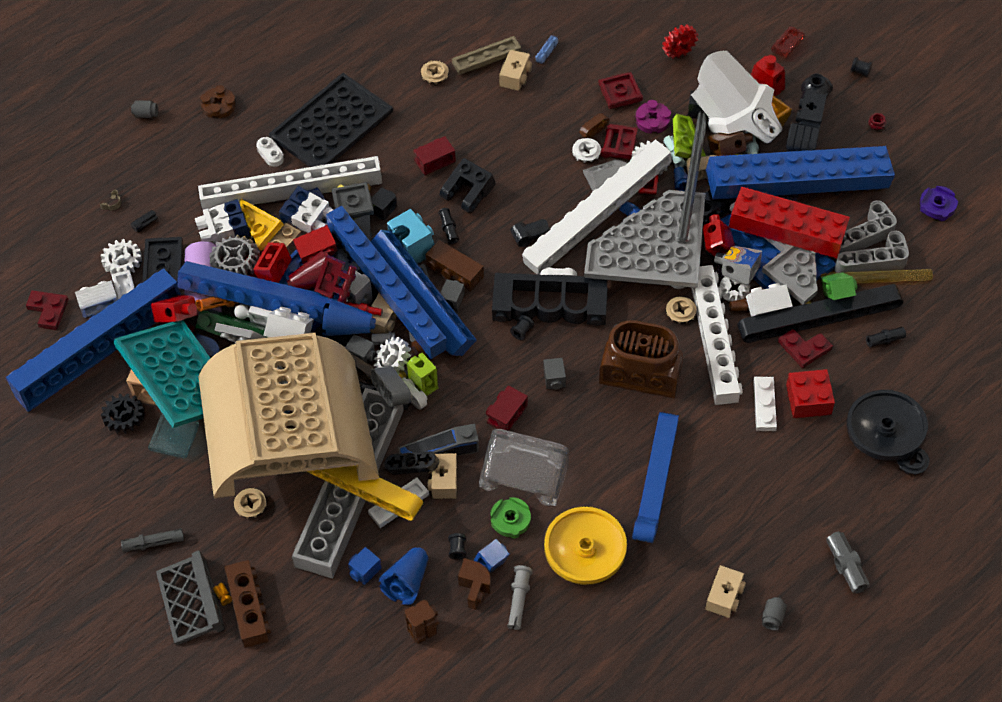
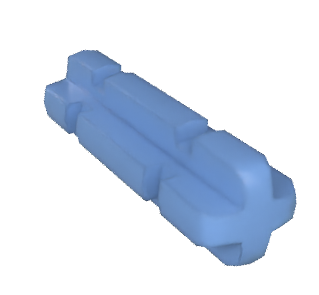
M553 35L549 37L548 41L540 49V52L535 56L536 62L544 63L558 44L557 37Z

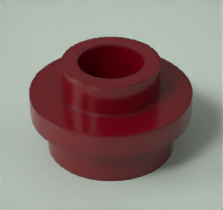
M881 113L873 114L868 120L869 126L875 130L883 129L886 126L885 116Z

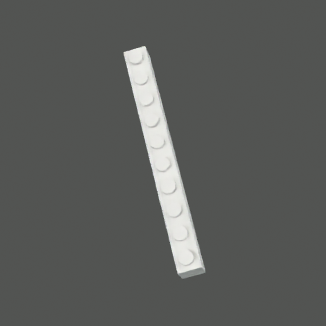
M656 139L651 144H647L643 151L638 155H634L625 166L620 167L614 176L606 179L600 188L595 189L572 212H568L559 223L554 224L550 231L545 235H541L532 246L527 247L522 254L524 264L538 275H540L543 269L551 267L672 162L671 152Z
M378 156L199 185L198 188L202 209L208 208L209 210L235 199H238V201L243 199L252 205L289 199L297 186L316 195L332 192L331 189L337 188L340 184L343 186L367 182L369 185L382 184Z

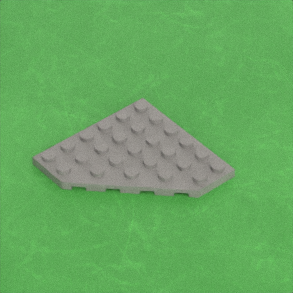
M668 190L659 199L652 200L643 206L642 210L637 213L634 212L625 218L621 224L611 227L596 240L593 239L588 243L584 278L698 288L705 193L695 192L687 243L684 244L677 241L685 191Z

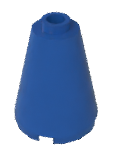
M327 299L326 303L330 305L329 309H324L322 330L326 331L322 333L323 336L370 333L371 329H375L376 318H373V314L335 299Z
M412 548L382 574L379 579L381 581L379 587L389 599L395 602L397 599L401 600L404 605L412 604L416 600L429 560L426 551L422 548Z

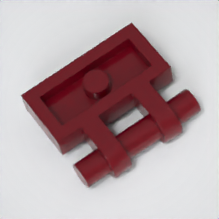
M330 255L326 256L314 291L329 298H333L335 293L339 294L338 301L345 303L346 298L351 293L350 287L352 281H355L357 267L350 265L348 271L343 270L345 262ZM340 277L345 279L342 287L338 285Z

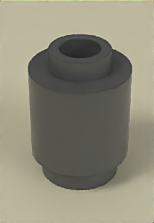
M135 100L134 104L131 105V113L134 114L135 118L157 117L158 104L153 101Z
M773 597L767 600L762 616V625L765 628L778 630L782 626L787 605L782 599Z

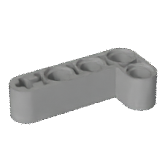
M873 201L869 208L868 221L846 231L839 254L867 248L887 239L888 234L895 230L897 219L884 202Z
M891 231L883 248L840 253L835 265L836 274L843 272L854 276L896 271L905 268L909 250L904 235L899 231Z

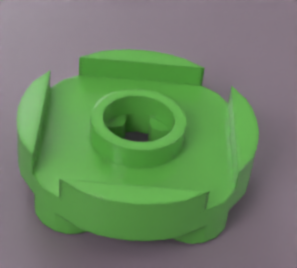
M511 497L509 500H499L491 510V525L500 535L518 538L530 526L531 513L528 505L521 499ZM512 514L515 515V516H514V518H515L514 520H511V521H510V520H507L506 515H508V516H511Z

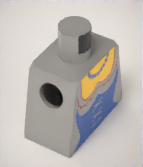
M732 246L727 254L717 252L714 262L723 265L722 274L724 276L749 285L761 265L762 250Z

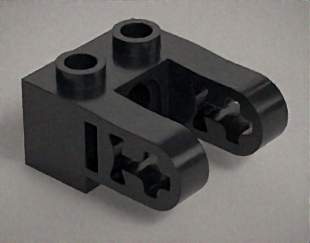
M463 158L442 186L439 195L445 200L450 201L462 185L470 186L472 189L461 204V209L470 214L476 209L482 199L487 197L496 185L493 174Z

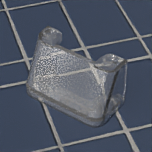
M494 429L489 439L479 479V487L486 491H492L497 489L500 484L536 493L537 499L541 504L556 506L569 466V449L559 443L502 429Z

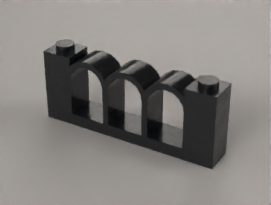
M495 273L492 321H511V317L519 321V317L525 315L531 319L537 316L539 320L547 323L556 322L563 317L564 320L572 324H580L587 320V325H606L607 280L584 278V276ZM513 290L535 291L533 304L527 308L515 306L513 303ZM540 291L561 292L559 306L554 309L543 308L539 304ZM566 293H588L587 305L581 310H571L565 304Z

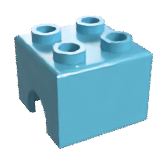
M409 209L387 222L388 231L393 232L417 264L426 259V253L435 245L432 239L434 233L429 225L426 226L423 223L420 214H415L412 209Z

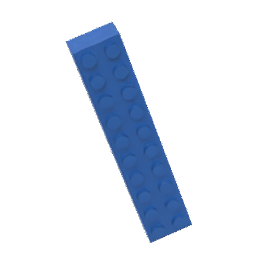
M886 146L710 156L706 167L713 199L737 198L741 186L770 195L890 188L895 176Z
M163 268L143 283L138 284L136 288L124 294L113 304L108 305L100 313L92 316L84 324L76 327L71 333L60 338L58 342L44 349L42 353L28 360L26 364L12 371L6 379L15 398L28 412L115 352L117 350L114 345L115 338L146 330L155 324L151 303L181 295L179 288H177V281Z

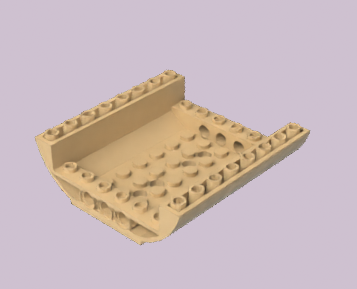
M316 333L236 341V344L215 354L202 368L199 374V385L214 498L235 496L234 479L356 465L359 481L379 479L355 360L351 353L338 342L326 337L317 336ZM283 366L285 369L280 370L277 367ZM280 381H287L288 383H286V384H280L279 382H280ZM290 410L293 413L285 414L284 412ZM287 426H295L296 428H294V429H287L286 427H287Z

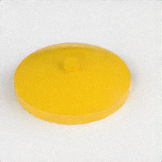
M577 507L561 513L552 521L545 535L544 549L549 565L559 576L577 584H595L610 578L622 566L626 556L627 540L621 524L609 513L593 507Z

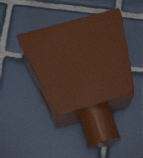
M748 132L718 133L707 136L710 153L716 156L734 155L746 151V144L753 142V136Z

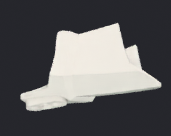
M718 51L708 55L699 71V86L691 96L708 115L710 131L712 133L731 134L744 130L756 136L764 143H770L782 131V126L771 104L774 89L767 84H759L728 51ZM769 127L773 129V133L769 131Z

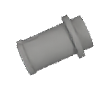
M391 331L381 334L372 333V342L374 346L385 345L386 339L391 341L392 337L396 338V334Z

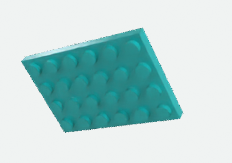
M183 320L115 338L114 345L172 428L204 418L199 374L211 358Z

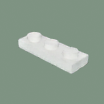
M754 377L756 431H776L774 377Z
M418 478L402 487L422 500L429 496V491ZM377 505L368 510V514L380 528L398 517V515Z

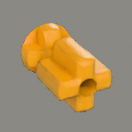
M219 583L218 586H214L213 589L217 597L221 599V605L229 604L232 598L228 595L229 592L225 585Z

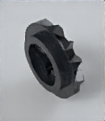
M920 448L911 456L897 460L896 463L899 464L900 470L903 469L906 474L911 473L916 476L918 473L923 474L928 468L929 457ZM916 456V463L911 466L910 460Z

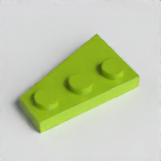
M676 114L673 118L674 156L687 159L691 158L696 130L689 116ZM702 148L701 157H704V156H706V155H705V152H704V150H703V148Z

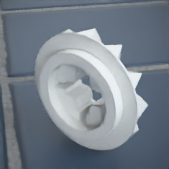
M583 138L574 143L572 148L573 156L577 158V161L583 160L584 163L585 161L592 163L593 159H598L601 147L597 141ZM584 147L589 151V154L584 152Z
M725 276L721 280L719 287L721 288L722 297L730 302L744 299L749 293L750 285ZM731 283H733L734 285L740 283L738 287L739 292H737L736 290H731L729 292L730 288L732 287Z

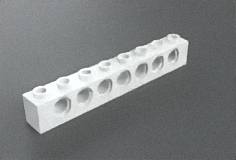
M713 265L699 266L698 288L691 287L696 305L715 405L738 403L739 396L742 395V384L738 383L739 370L738 367L734 366L735 352L734 350L731 351L730 348L732 346V338L730 334H727L729 326L728 320L724 319L723 315L725 314V305L720 301L722 298L721 288L717 287L718 273L714 272Z

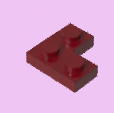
M32 290L26 303L27 310L42 312L37 323L39 328L57 330L69 299L67 295Z
M792 329L778 339V343L801 368L806 367L833 348V345L821 333L805 342Z

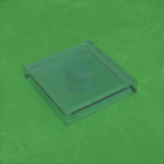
M161 414L148 446L149 451L187 458L200 426L199 422L194 421L172 428L165 416Z

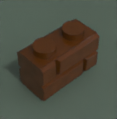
M426 600L417 603L416 607L412 606L405 610L407 631L416 644L425 641L426 637L430 638L437 634L439 621L436 616H438V612L433 604L429 605Z

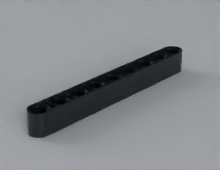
M890 284L856 292V295L837 300L825 299L747 317L737 323V327L743 342L751 343L784 335L792 329L798 332L893 310L900 307L904 301L897 286Z

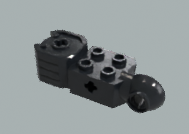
M812 74L801 85L802 96L795 121L799 123H791L786 152L816 150L826 97L830 92V85L821 74Z

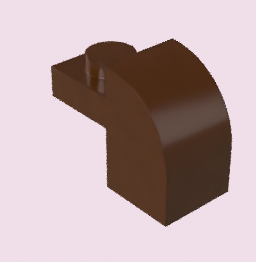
M464 558L458 574L459 586L471 589L467 598L468 608L476 610L478 603H482L484 594H490L491 592L490 574L481 563Z

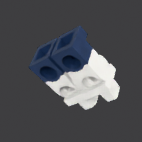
M297 186L289 200L279 210L281 222L285 224L290 223L297 226L300 230L309 233L326 226L327 224L322 221L326 219V214L333 211V209L329 207L328 201L322 200L320 197Z
M238 199L215 206L209 210L208 208L204 209L203 216L194 218L198 230L209 228L199 232L201 240L204 242L213 241L216 244V242H222V238L227 240L229 236L234 238L237 234L238 236H250Z

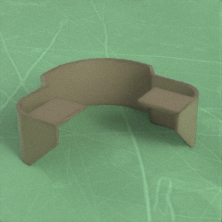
M117 190L111 192V199H116L117 194L118 203L109 206L107 203L100 202L101 209L112 211L120 207L121 199Z

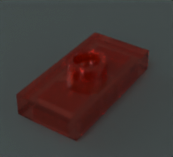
M790 26L775 42L771 51L787 58L804 38L805 33Z

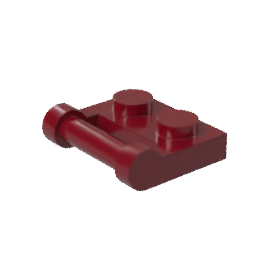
M608 124L605 130L604 146L600 152L601 157L631 160L638 128ZM616 133L618 134L616 147L611 148L613 135Z

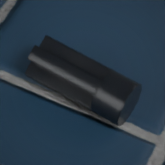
M150 210L131 222V226L138 232L157 220L158 217L153 210Z

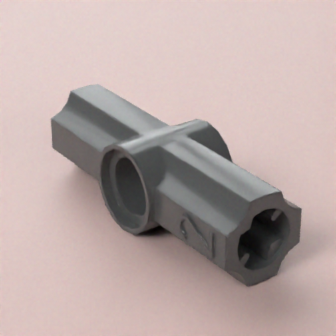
M843 532L832 533L827 537L826 541L834 555V562L838 572L844 575L852 593L863 592L869 588L870 584L861 568V560L855 550L852 551Z

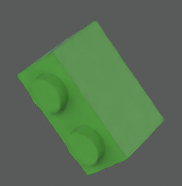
M841 272L821 277L824 296L837 300L856 295L857 282L852 276Z

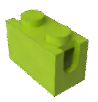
M423 353L419 354L418 357H412L407 362L408 378L413 381L418 391H423L428 396L438 389L437 368Z

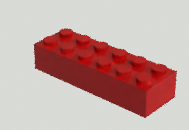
M741 186L731 213L729 228L838 258L850 217Z

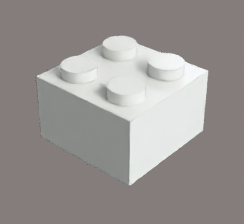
M280 307V309L277 308L269 313L263 336L278 337L311 333L314 319L310 318V315L307 313L298 312V314H295L289 308Z

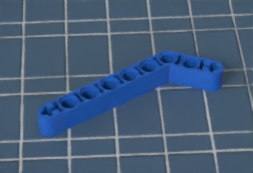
M659 412L640 510L634 525L633 540L653 543L656 537L679 415Z

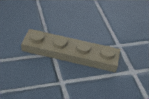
M512 36L452 58V64L458 74L461 75L507 58L510 50L521 52V46L516 38Z

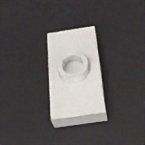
M130 270L111 274L118 299L135 288Z

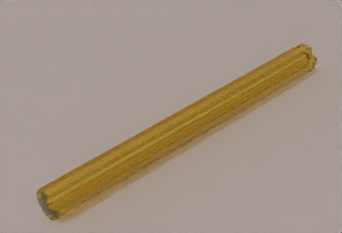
M931 269L843 272L852 276L857 283L932 280L933 278ZM822 273L821 277L837 273Z

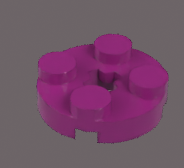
M649 100L636 111L637 127L646 133H651V131L661 133L670 125L671 111L665 105L657 103L655 100Z

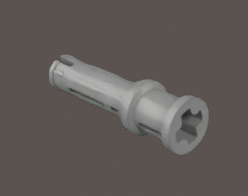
M527 566L514 567V572L516 573L515 581L511 585L514 593L509 623L507 625L508 628L512 629L515 622L514 630L521 629L525 595L530 590L528 583L533 570Z

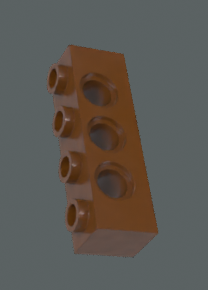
M249 560L224 566L244 648L269 642L267 634L271 633L269 622H264L263 615H266L264 602H259L258 597H261L262 593L260 585H255L254 579L258 578L255 566L251 567ZM243 583H249L245 587H240ZM247 601H253L250 605H244ZM257 619L255 623H249L250 620Z

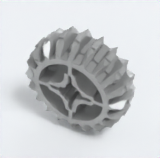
M237 234L235 238L229 236L227 240L222 238L221 243L216 242V247H212L209 262L210 266L248 276V274H254L253 268L260 258V252L257 245L251 239L247 240L245 236L240 238Z

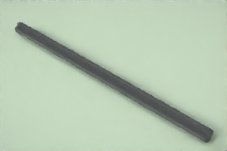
M702 112L698 113L677 238L679 243L684 244L688 241L708 116Z

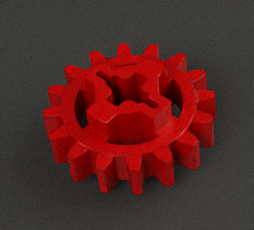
M688 24L685 27L681 25L679 29L675 27L672 32H669V36L664 38L666 41L662 42V49L672 59L676 56L680 58L681 54L685 56L686 52L692 51V46H696L694 42L698 41V33L693 26Z

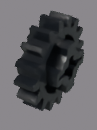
M119 393L118 398L111 396V402L105 401L107 407L101 408L103 411L101 417L105 427L108 426L109 431L115 429L118 434L120 430H123L124 434H126L127 429L130 428V430L134 431L133 426H140L139 420H144L143 413L145 411L140 400H137L135 395L131 398L129 393L125 397Z

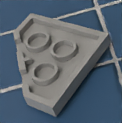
M789 245L762 267V272L774 282L780 283V286L787 285L789 294L802 305L816 296L815 252Z

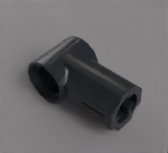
M541 219L526 225L524 223H517L512 226L510 231L517 245L525 247L533 239L545 235L550 229L546 219Z

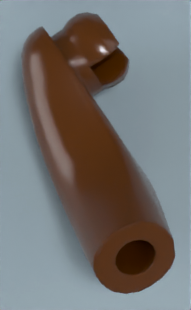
M746 297L741 300L730 301L729 310L749 311Z

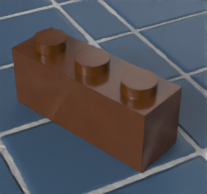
M438 240L426 253V264L431 270H436L448 280L459 281L469 291H472L484 278L483 265L441 240Z

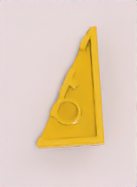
M241 199L239 201L240 207L245 214V220L251 230L250 233L258 249L262 251L284 224L281 220Z

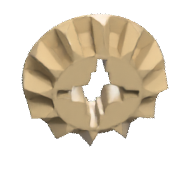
M431 61L426 63L421 69L423 80H427L429 84L431 82L437 84V82H443L444 79L448 78L449 70L443 62Z
M675 297L666 306L667 316L671 318V321L675 320L679 324L681 322L688 323L689 320L694 319L696 305L689 298ZM678 306L681 310H684V314L678 312Z
M254 488L241 491L234 500L235 511L247 519L249 517L256 518L258 514L263 513L266 507L265 495L260 490ZM248 498L253 503L252 509L247 506Z

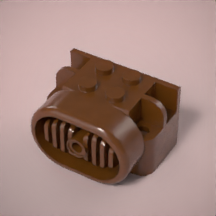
M627 320L617 324L611 330L605 345L599 371V384L675 398L684 360L683 352L679 349L677 336L672 330L662 325L636 320Z

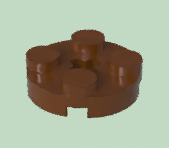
M222 85L208 90L200 97L202 111L208 117L218 116L219 118L229 116L235 109L236 100L234 94Z

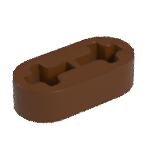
M599 113L581 127L579 134L583 138L591 139L606 128L610 119L605 114Z

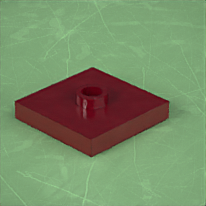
M632 72L598 80L599 87L609 109L643 101L642 93Z

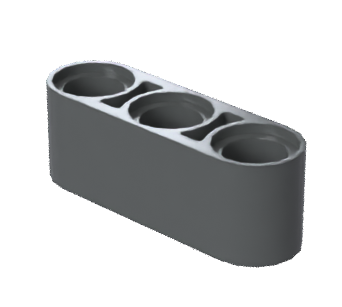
M392 366L373 368L371 370L373 385L390 407L410 404V390Z

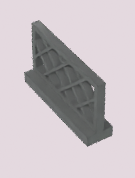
M200 551L192 553L193 557L156 571L173 640L176 645L214 630L217 632L225 630L207 560ZM192 564L193 570L190 575L183 574V569ZM171 572L175 575L170 584L164 582L163 575ZM179 576L187 579L182 589L174 586ZM191 581L198 585L194 594L186 591ZM172 589L179 591L175 601L168 598ZM184 594L192 597L187 606L179 604ZM196 599L203 603L199 612L191 609ZM177 607L184 609L180 619L173 617ZM189 612L196 614L191 625L184 622ZM201 617L207 619L208 626L201 629L196 627ZM181 625L189 628L186 635L178 637L177 632Z

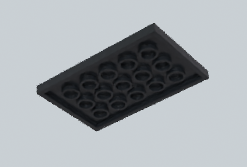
M342 73L269 133V138L308 167L332 164L393 113V107L345 73Z

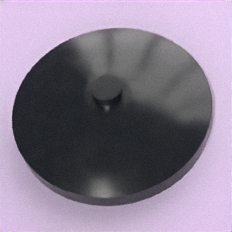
M893 390L871 391L859 397L852 404L848 412L847 432L849 438L861 452L872 458L886 461L907 458L917 452L926 439L928 430L926 414L913 398L904 393Z

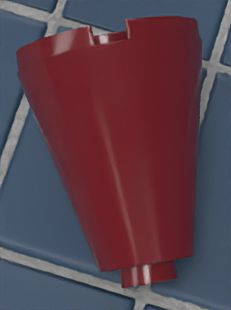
M323 249L291 273L289 280H287L288 285L305 290L315 289L325 257L329 255L327 249Z

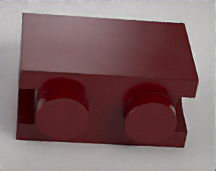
M445 136L414 149V154L416 155L414 160L424 176L456 162L455 149Z
M508 385L504 391L501 390L499 392L496 402L487 408L486 415L489 417L487 424L507 434L528 407V396Z

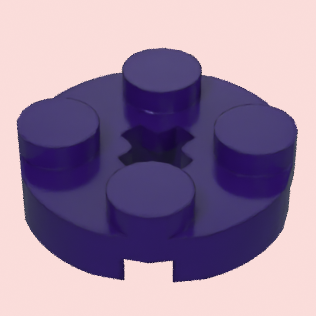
M936 186V188L932 189L927 188L922 193L920 199V211L939 221H946L948 217H951L958 205L954 192L943 186ZM941 201L942 205L936 204L935 202Z

